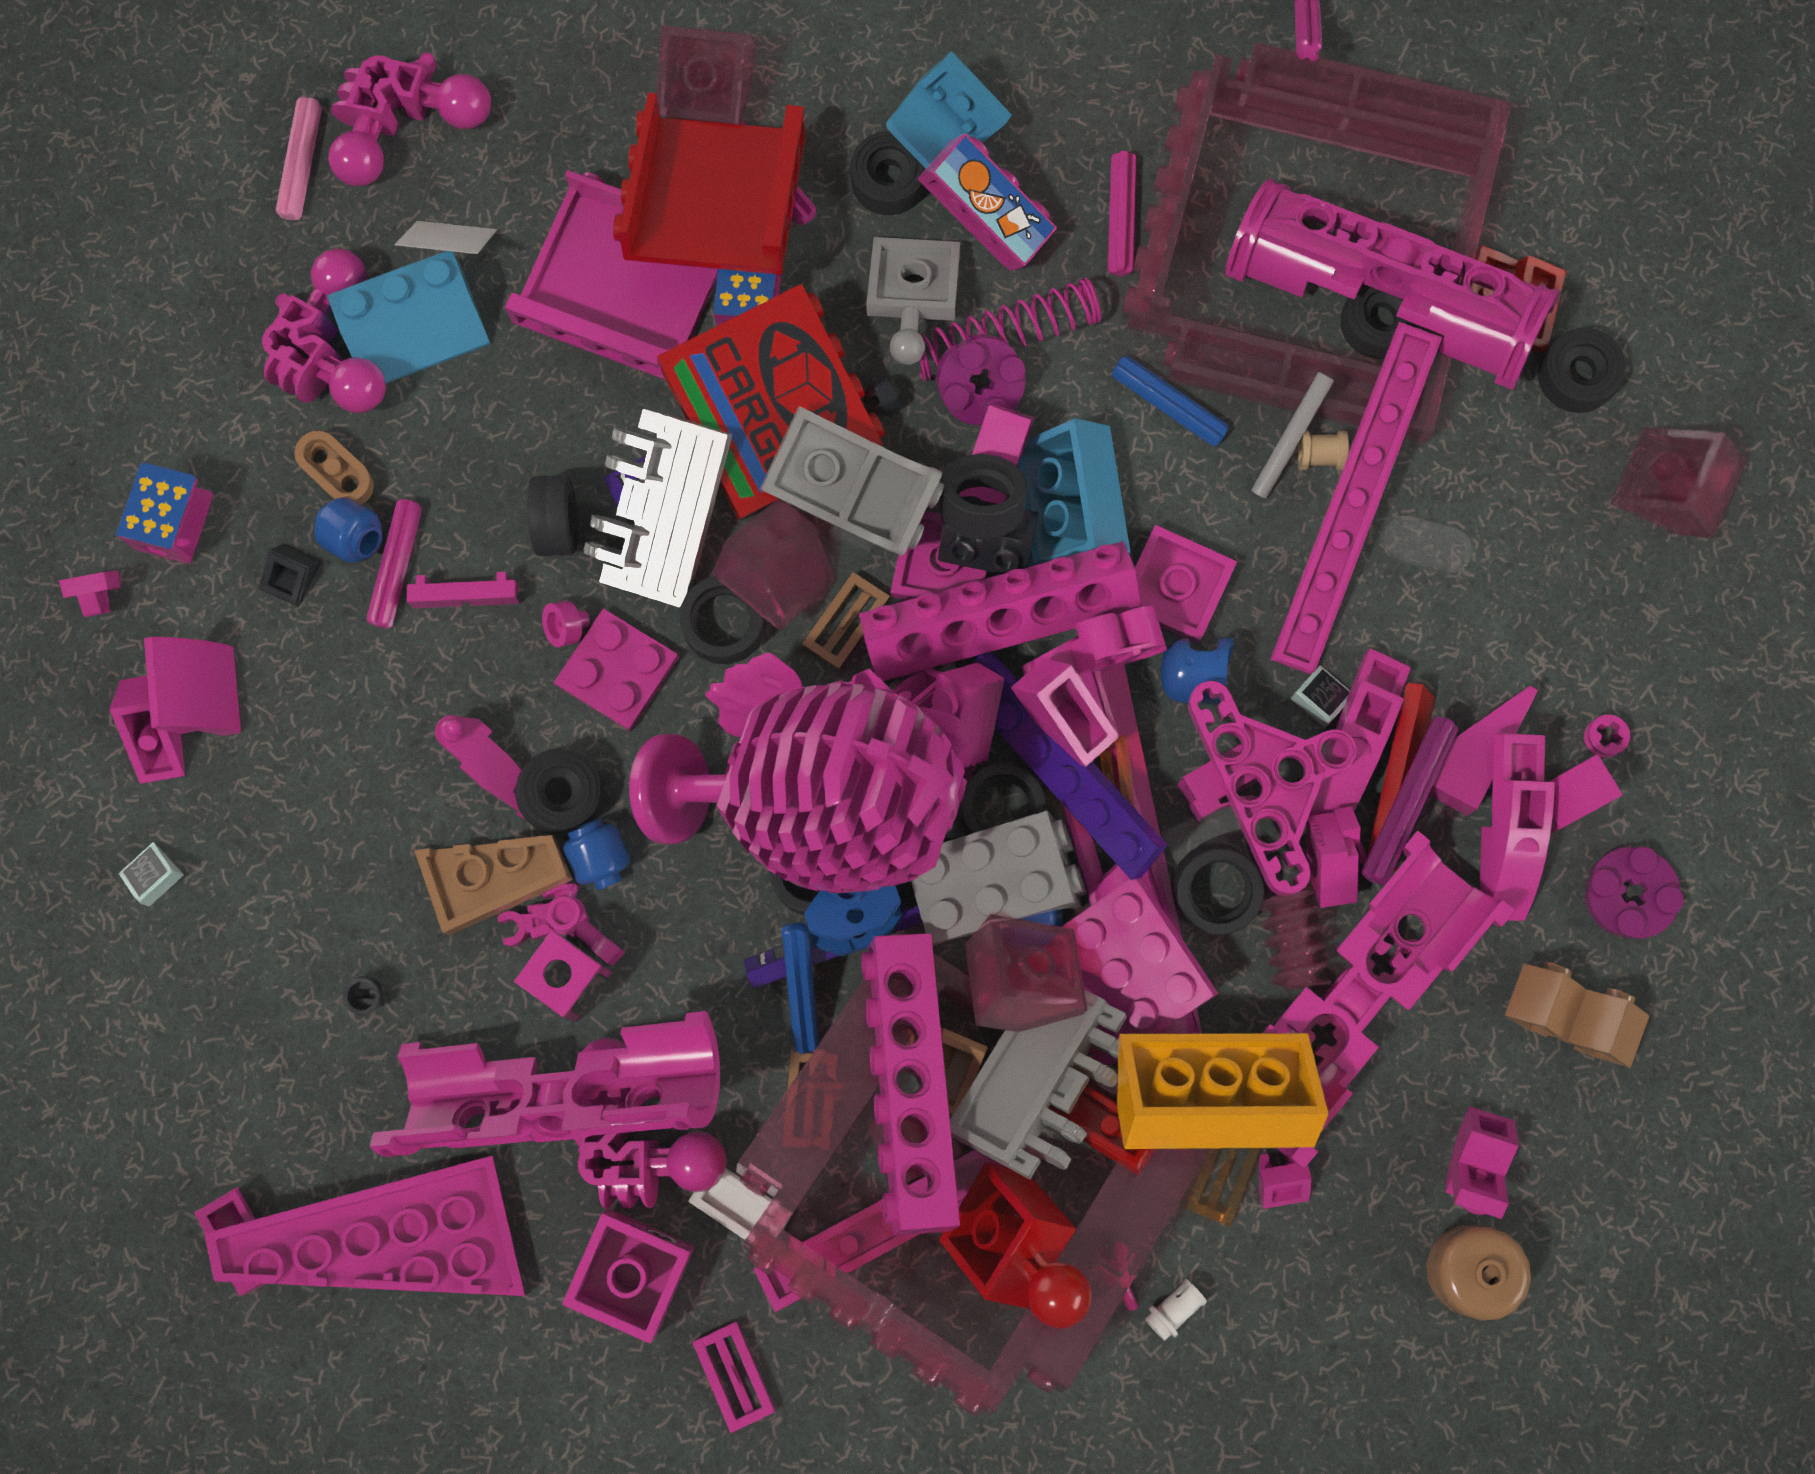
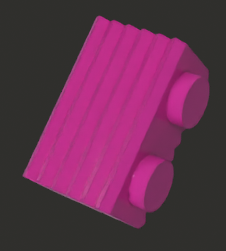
M979 663L937 674L938 682L934 684L936 690L932 692L933 698L931 700L933 707L929 709L951 713L958 717L963 724L962 730L970 739V744L957 753L963 767L969 768V765L975 766L976 763L981 764L982 761L988 762L1004 677Z

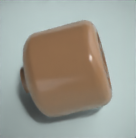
M1460 1225L1442 1233L1432 1245L1426 1263L1428 1283L1435 1297L1450 1311L1480 1321L1499 1320L1515 1312L1527 1297L1531 1283L1530 1264L1521 1245L1506 1232L1489 1226Z

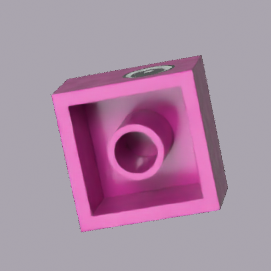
M609 1208L601 1214L562 1305L651 1344L660 1329L695 1246Z

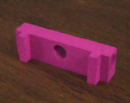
M497 572V581L431 583L425 575H416V584H407V603L412 608L462 606V603H471V606L520 604V600L517 599L519 585L515 580H511L506 572Z

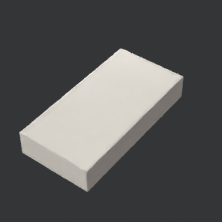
M725 1168L724 1175L718 1184L707 1191L694 1192L688 1201L765 1254H768L794 1214L727 1168Z

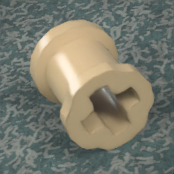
M1306 430L1298 443L1299 470H1307L1309 466H1335L1338 471H1342L1349 452L1347 431L1339 430L1336 435H1312Z

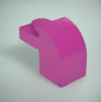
M1471 1106L1468 1107L1458 1131L1445 1181V1193L1454 1195V1204L1462 1206L1473 1214H1487L1502 1219L1509 1204L1505 1175L1519 1146L1515 1120Z

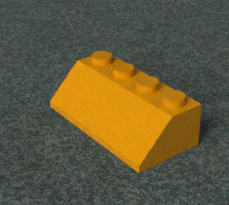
M1308 1033L1120 1034L1117 1110L1124 1149L1315 1147L1328 1117V1110Z

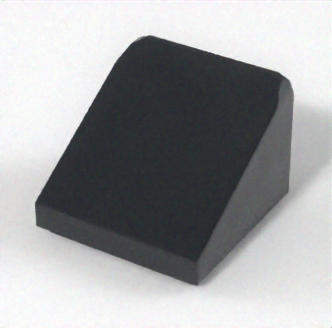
M284 543L269 550L259 589L299 607L322 560Z

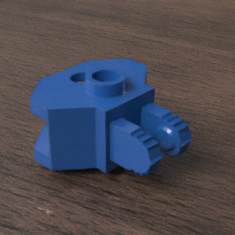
M883 886L879 887V890L847 893L819 891L804 912L807 930L809 931L813 947L842 957L868 948L875 936H890L902 919L899 907L901 900L896 887ZM865 933L861 938H854V936Z

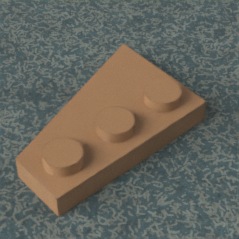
M553 835L501 840L498 843L474 846L471 844L455 845L453 848L438 850L430 848L414 850L442 933L449 936L573 880L560 842Z

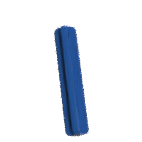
M1123 356L1114 367L1112 376L1117 381L1210 445L1217 446L1226 436L1229 429L1227 423L1131 357Z
M797 922L783 926L782 939L793 1042L796 1052L804 1055L805 1053L817 1052L820 1048L809 931L805 923Z

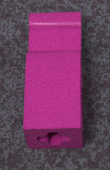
M995 403L990 404L972 455L989 454L1000 456L1013 462L1018 467L1035 417ZM987 487L968 488L960 493L962 497L974 496L982 501L997 504L1006 501L1007 498L1004 493Z

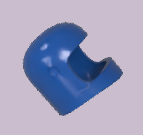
M1189 638L1179 639L1168 645L1167 650L1164 651L1160 669L1161 684L1166 696L1177 703L1188 704L1191 693L1202 682L1215 681L1226 687L1227 666L1234 647V638H1218V646L1214 651H1195L1189 647ZM1203 693V700L1199 705H1219L1221 700L1219 697L1211 699L1208 693Z

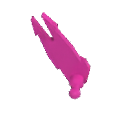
M454 715L445 716L440 719L435 726L436 740L461 763L459 768L481 788L518 811L515 814L516 816L525 819L518 809L514 794L521 769L505 751L488 737L493 731L480 719Z

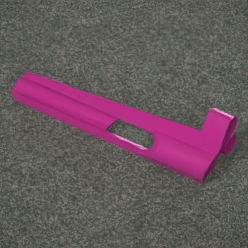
M1154 605L1131 609L1118 615L1114 613L1104 614L1077 623L1075 625L1077 637L1023 665L1022 669L1025 676L1044 658L1072 665L1119 736L1097 757L1103 758L1109 763L1117 790L1161 837L1125 669L1126 664L1152 657L1167 650ZM1061 802L1090 905L1092 906L1130 878L1117 864L1103 874L1092 836ZM1163 850L1142 876V879L1182 938ZM1197 1008L1159 1034H1202Z

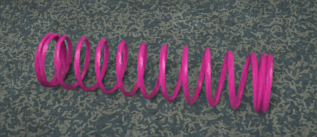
M1084 277L1079 279L1078 288L1071 282L1067 283L1064 297L1057 289L1051 288L1048 294V304L1041 295L1034 294L1031 304L1032 310L1021 299H1018L1015 305V315L1006 305H1001L999 309V322L990 311H984L982 316L983 329L972 316H968L966 320V334L961 326L953 321L949 328L950 341L943 330L935 327L933 331L934 348L923 333L919 334L923 337L938 367L937 331L944 339L947 347L950 348L955 344L954 326L960 332L963 340L970 339V320L973 321L980 334H987L986 315H989L1001 339L1008 344L1003 332V309L1010 315L1021 339L1022 347L1026 348L1027 344L1020 328V303L1027 310L1036 329L1037 338L1042 342L1043 336L1036 320V298L1044 305L1052 322L1054 334L1059 337V329L1053 316V292L1061 300L1070 320L1071 330L1075 331V321L1069 309V287H1072L1078 295L1085 310L1088 325L1100 323L1102 316L1094 286L1088 278ZM1085 300H1086L1088 303H1089V301H1090L1091 308H1092V317H1091L1090 311H1089V309H1088V306H1087ZM924 352V355L919 360L922 371L920 370V377L923 381H927V379L931 380L932 374L926 352Z

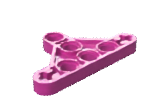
M1215 681L1202 682L1195 687L1189 697L1188 710L1266 884L1271 891L1278 895H1295L1305 888L1310 879V867L1299 841L1322 781L1342 773L1352 765L1357 753L1355 741L1346 732L1335 729L1323 732L1307 740L1240 715L1230 692L1224 685ZM1203 693H1208L1211 699L1219 697L1221 703L1216 708V713L1221 722L1229 717L1232 723L1222 724L1211 733L1208 731L1206 726H1213L1215 720L1209 709L1200 710L1198 707L1203 700ZM1228 733L1238 737L1242 744L1240 755L1234 758L1222 756L1216 748V740L1219 736ZM1335 740L1342 743L1347 753L1345 761L1337 765L1326 762L1321 754V747L1324 742ZM1285 758L1298 760L1304 769L1303 778L1294 783L1282 779L1278 771L1280 761ZM1242 776L1254 777L1261 785V795L1251 801L1242 799L1236 793L1235 785L1237 779ZM1264 818L1276 821L1281 830L1279 840L1271 844L1260 841L1255 834V824L1257 821ZM1288 844L1291 851L1284 852L1282 857L1288 868L1296 866L1299 870V874L1294 878L1295 886H1290L1287 880L1280 882L1277 880L1275 874L1281 870L1280 862L1277 856L1268 861L1264 853L1275 852L1283 845Z

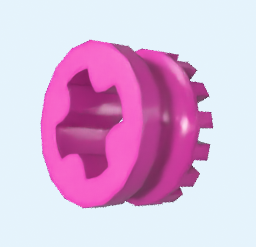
M1603 715L1596 718L1586 727L1584 732V742L1587 748L1594 755L1598 754L1599 757L1609 758L1617 755L1628 746L1630 741V730L1627 724L1615 715ZM1610 726L1615 730L1612 737L1617 741V744L1611 742L1603 746L1599 742L1602 735L1597 731V728L1603 730Z

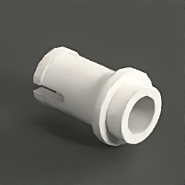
M1185 1279L1157 1308L1153 1305L1149 1308L1151 1313L1145 1320L1164 1341L1170 1335L1175 1338L1178 1335L1176 1330L1202 1305L1204 1306L1207 1301L1189 1280Z

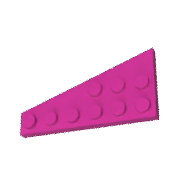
M493 1156L204 1233L213 1279L219 1282L526 1296Z

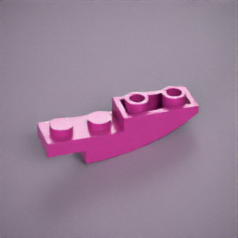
M1371 648L1363 655L1335 729L1346 732L1355 741L1357 748L1356 758L1348 769L1322 781L1309 816L1332 813L1333 809L1352 806L1355 811L1396 721L1404 700L1400 696L1411 667ZM1329 740L1326 742L1322 757L1326 762L1337 765L1345 761L1347 753L1342 743Z
M1494 734L1492 827H1481L1480 891L1493 898L1503 899L1516 910L1508 919L1509 921H1525L1535 898L1547 855L1554 806L1555 782H1544V735Z

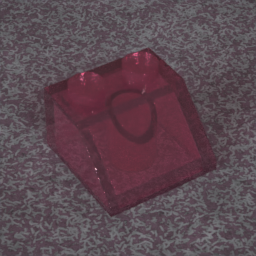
M661 25L656 88L660 116L741 124L753 85L757 39L741 33Z
M1644 427L1610 504L1677 535L1713 539L1747 461L1727 434L1723 432Z
M777 499L726 540L712 572L716 579L780 631L822 596L835 582L815 525L789 503L781 499Z
M990 914L980 925L979 930L966 942L965 949L975 1023L977 1026L1021 1032L1083 1015L1088 1010L1074 929Z

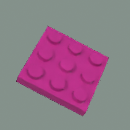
M1142 877L1134 880L1129 879L1053 932L1051 939L1047 943L1033 946L1025 952L1039 975L1044 969L1106 1000L1108 1005L1125 1012L1127 1018L1118 1033L1101 1025L1097 1026V1029L1118 1040L1120 1034H1159L1219 994ZM1094 1047L1089 1051L1092 1058L1103 1065L1110 1067L1118 1061Z

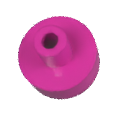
M568 600L547 604L542 614L545 635L548 641L557 648L578 643L582 635V629L589 627L590 624L588 613L585 610L578 611L575 605Z

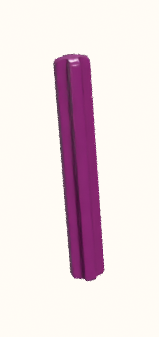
M1439 716L1432 719L1362 869V875L1368 881L1379 885H1385L1389 881L1403 851V847L1410 836L1458 732V727L1454 724V721Z

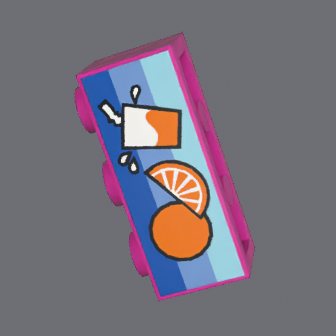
M964 133L949 141L918 177V180L1003 266L1010 271L1024 267L1057 227L1049 220L1050 215L1047 209L1039 202L1030 200L1018 188L1019 182L1016 177L1008 170L999 168L988 157L989 152L985 145L978 139L969 137Z

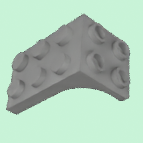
M798 407L760 490L876 546L903 556L907 548L914 550L924 530V525L920 524L922 516L927 507L932 509L936 505L943 491L944 484L939 482L942 471L902 457L802 407Z
M1044 811L944 842L936 867L911 881L925 932L932 936V946L1034 915L1066 908L1075 910L1083 907L1080 897L1088 894L1080 868L1077 869L1075 864L1070 865L1067 853L1074 851V846L1067 824L1064 825L1061 819L1056 820L1048 811Z

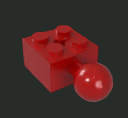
M986 1161L958 1207L960 1226L952 1231L943 1232L939 1241L985 1300L1022 1308L1030 1307L1034 1316L1041 1323L1051 1328L1065 1329L1078 1324L1087 1315L1091 1306L1092 1291L1089 1281L1075 1266L1061 1262L1056 1263L1076 1228L1033 1178L1028 1179L1006 1166Z

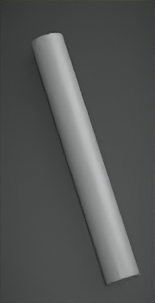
M1318 371L1251 489L1252 492L1267 499L1334 379Z

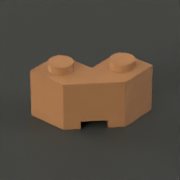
M1545 962L1543 968L1523 964L1505 1013L1506 1017L1522 1028L1543 1037L1552 1036L1565 1043L1574 1045L1573 1049L1586 1055L1631 1068L1649 1019V1015L1634 1004L1635 998L1612 988H1607L1605 994L1587 990L1571 979L1572 972L1569 969L1554 963Z

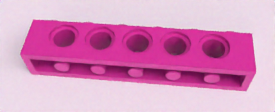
M1122 541L1111 545H1102L1096 549L1075 555L1058 557L1049 562L1024 569H1014L1005 574L980 581L967 582L962 586L940 592L923 594L917 598L889 606H879L873 610L859 613V618L874 673L882 681L1072 630L1076 628L1075 625L1084 620L1110 613L1118 615L1142 606L1135 567L1125 543Z
M931 934L875 936L868 946V951L862 952L861 967L863 979L871 981L872 998L866 999L865 1013L868 1028L875 1027L876 1046L870 1047V1069L873 1076L879 1075L880 1094L874 1096V1116L876 1124H883L885 1143H881L878 1146V1162L881 1174L888 1173L889 1193H884L882 1198L883 1217L886 1224L892 1223L893 1236L949 1232L960 1226L932 936ZM899 978L905 981L910 989V995L904 998L893 995L888 988V980ZM895 1025L907 1026L913 1032L914 1044L902 1045L898 1043L892 1035V1027ZM901 1072L912 1074L919 1084L918 1093L907 1094L903 1092L897 1085V1074ZM912 1120L921 1126L923 1130V1140L921 1143H911L903 1137L901 1132L903 1121ZM917 1169L925 1174L928 1181L925 1193L913 1192L907 1186L905 1180L907 1170Z

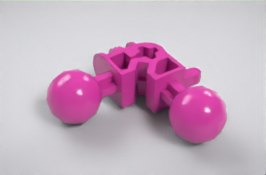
M423 53L420 59L410 63L376 55L365 60L360 68L346 69L344 77L348 82L341 84L338 88L337 95L341 101L332 105L331 112L338 120L352 126L353 130L336 137L329 148L328 160L332 173L340 181L351 187H364L376 181L383 171L384 155L377 140L380 133L394 137L399 123L392 111L403 106L409 118L424 121L429 107L438 109L440 116L449 125L457 129H473L483 124L490 114L491 96L488 88L478 78L470 74H455L444 80L442 84L432 82L431 79L437 63L431 53Z
M334 248L324 251L315 259L310 271L312 284L315 289L306 302L293 295L289 297L285 293L276 297L275 303L279 307V315L265 330L262 337L263 348L269 354L264 367V378L272 385H279L282 391L290 395L296 394L297 398L304 403L315 400L323 392L327 384H329L330 394L340 408L362 414L372 411L382 402L387 389L384 375L374 362L360 357L344 360L328 344L333 340L339 329L327 318L332 311L327 295L367 280L365 266L355 253L341 248ZM295 349H299L309 359L304 358Z
M604 1037L589 1043L582 1052L623 1048L626 1045L618 1039ZM702 1131L685 1133L674 1142L672 1147L659 1148V1140L628 1141L625 1144L624 1141L632 1132L592 1135L587 1138L574 1139L579 1146V1173L586 1182L598 1186L600 1203L605 1209H609L613 1205L616 1197H618L623 1208L631 1209L635 1206L639 1196L647 1208L654 1207L658 1195L659 1177H671L678 1186L686 1191L696 1193L707 1191L719 1183L724 1175L727 1164L725 1150L719 1140L711 1134ZM600 1158L611 1159V1161L633 1160L635 1163L611 1166V1168L607 1169L600 1167L599 1160Z

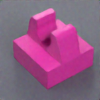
M118 570L59 580L63 598L77 596L84 617L110 613L107 590L121 588Z
M1261 1154L1259 1158L1258 1190L1263 1209L1309 1201L1312 1178L1308 1165L1304 1169L1285 1156L1286 1165L1273 1167L1270 1164L1268 1154Z

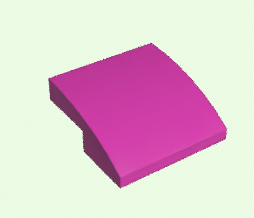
M144 638L151 728L179 734L193 731H202L222 736L241 733L233 646L187 638Z

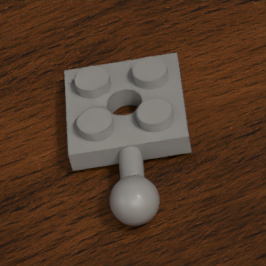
M874 237L867 295V316L901 318L900 331L895 333L890 341L891 355L898 363L903 365L915 364L924 355L925 342L918 333L919 319L955 321L960 242ZM915 274L922 276L924 280L911 283L904 280V278Z

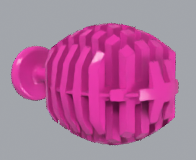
M829 683L828 686L813 685L795 689L782 695L779 693L767 697L758 707L751 710L740 741H737L732 747L727 761L726 774L710 775L706 760L700 749L694 742L683 735L669 733L659 734L650 738L641 747L634 760L630 774L629 796L632 812L639 828L650 840L656 843L680 844L687 841L702 826L709 809V804L717 803L716 806L738 841L748 853L751 852L755 859L766 866V869L797 886L815 891H829V893L864 892L915 880L919 875L921 876L936 867L945 834L952 828L959 809L958 791L965 770L958 754L951 748L952 744L943 731L922 709L914 705L907 698L890 690L877 688V686L854 683Z

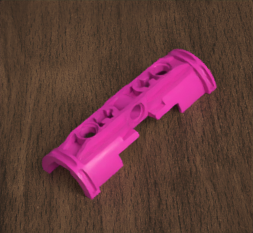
M1271 178L1261 185L1251 201L1237 231L1225 270L1226 276L1243 282L1245 277L1248 276L1301 298L1305 295L1308 282H1311L1354 300L1363 284L1403 299L1396 317L1444 335L1439 353L1497 375L1494 383L1511 390L1514 389L1536 337L1548 313L1553 312L1561 290L1556 288L1548 289L1544 283H1540L1538 287L1518 279L1512 273L1436 245L1429 239L1390 224L1379 223L1307 194H1296L1291 192L1289 185L1284 183L1278 184L1276 180ZM1308 218L1326 226L1319 230H1312L1307 228L1302 221ZM1334 229L1337 230L1336 236H1332ZM1460 275H1464L1462 286L1456 284ZM1475 283L1495 292L1488 296L1478 295L1471 289L1470 285Z
M1419 831L1403 847V852L1407 859L1370 902V910L1336 950L1350 964L1322 998L1306 987L1274 1026L1270 1024L1262 1033H1308L1310 1043H1312L1316 1037L1314 1032L1311 1031L1314 1025L1324 1027L1329 1024L1333 1028L1329 1034L1334 1040L1331 1046L1321 1044L1313 1052V1055L1321 1058L1316 1067L1328 1110V1117L1322 1131L1353 1094L1346 1087L1379 1048L1362 1031L1387 1000L1391 997L1402 1007L1410 1010L1443 969L1450 972L1455 970L1491 924L1502 927L1516 911L1503 899L1493 898L1477 888L1471 887L1444 865L1432 850L1430 840ZM1405 915L1417 917L1423 925V934L1416 942L1404 940L1398 932V923ZM1388 934L1391 941L1397 947L1400 946L1410 950V953L1404 958L1402 953L1398 951L1388 961V965L1392 969L1391 973L1381 972L1375 975L1371 971L1375 963L1370 958L1372 954L1381 956L1389 950L1392 945L1384 942V938ZM1313 1147L1276 1148L1304 1169L1318 1153Z
M707 1011L686 1013L685 1021L624 1027L621 1029L620 1034L626 1047L579 1052L574 1071L536 1075L538 1068L536 1057L486 1062L478 1043L424 1049L421 1042L401 1044L397 1058L405 1072L408 1100L411 1102V1108L403 1130L374 1132L370 1148L380 1156L395 1157L412 1155L420 1149L433 1147L464 1148L528 1141L538 1143L581 1139L592 1135L672 1127L678 1130L706 1127L715 1114L720 1091L719 1051L712 1022ZM650 1098H661L659 1105L641 1106ZM485 1114L479 1126L465 1128L467 1122L472 1117Z

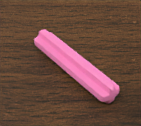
M300 97L296 101L276 205V212L280 218L286 220H299L302 217L322 112L321 105L314 98Z

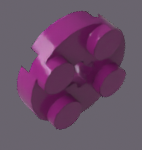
M988 334L969 336L970 339L964 340L958 345L956 343L953 344L941 357L936 370L935 382L942 402L955 418L971 425L983 424L988 406L992 403L1014 410L1020 402L1025 389V365L1009 344L998 337ZM983 369L989 370L990 384L987 387H983L980 391H976L975 384L970 381L972 374L980 375Z
M1624 847L1605 854L1592 866L1586 882L1585 902L1590 915L1604 931L1621 938L1640 940L1661 933L1674 921L1677 912L1681 910L1684 904V897L1680 891V883L1675 871L1664 858L1648 847ZM1626 881H1629L1633 886L1640 884L1644 892L1640 895L1642 903L1639 906L1635 901L1625 902L1623 900L1622 894L1627 891L1624 885Z

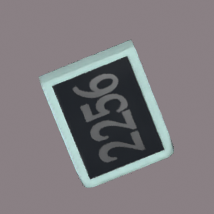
M1320 665L1315 670V673L1313 672L1295 692L1291 700L1326 728L1344 708L1350 690Z
M154 842L119 873L134 898L140 904L149 907L184 876Z

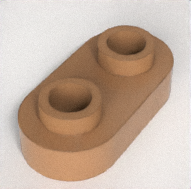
M312 431L299 439L295 447L297 464L333 499L347 497L362 505L371 497L374 490L372 475L333 436L324 431ZM322 450L328 452V457L324 462H314V456L317 452ZM351 479H357L359 482L358 487L352 492L345 491L346 482Z

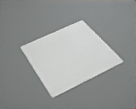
M416 221L395 245L478 254L497 229Z

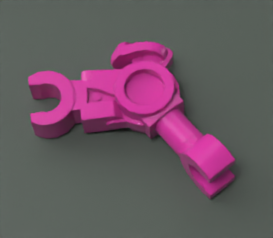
M567 882L543 893L544 899L553 897L555 899L550 903H538L527 906L528 914L520 915L514 911H506L497 917L498 922L501 924L515 921L518 925V931L514 936L503 939L504 945L508 947L521 946L526 942L529 935L534 940L546 938L552 930L560 935H570L573 938L577 936L596 955L612 966L625 953L588 922L591 918L587 916L585 905L576 898L579 886L575 883Z

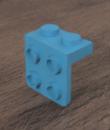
M950 51L921 77L888 119L886 125L893 136L927 168L952 139L966 133L969 137H974L983 143L1002 128L1012 114L962 61Z

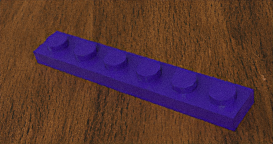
M991 651L980 654L974 663H979L1004 677L995 723L997 731L1130 880L1141 878L1168 844L1093 762L1089 763L1086 767L1081 766L1035 724L1011 689L1018 680Z

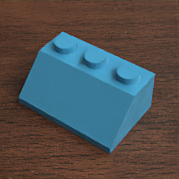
M444 251L327 295L340 333L351 356L374 362L381 369L385 378V384L491 344L463 269L453 251Z
M1074 418L1028 439L1018 468L1023 472L1027 482L1025 509L1039 512L1028 567L1049 562L1058 557H1067L1096 549L1102 545H1111L1124 541L1128 553L1131 554L1110 426Z

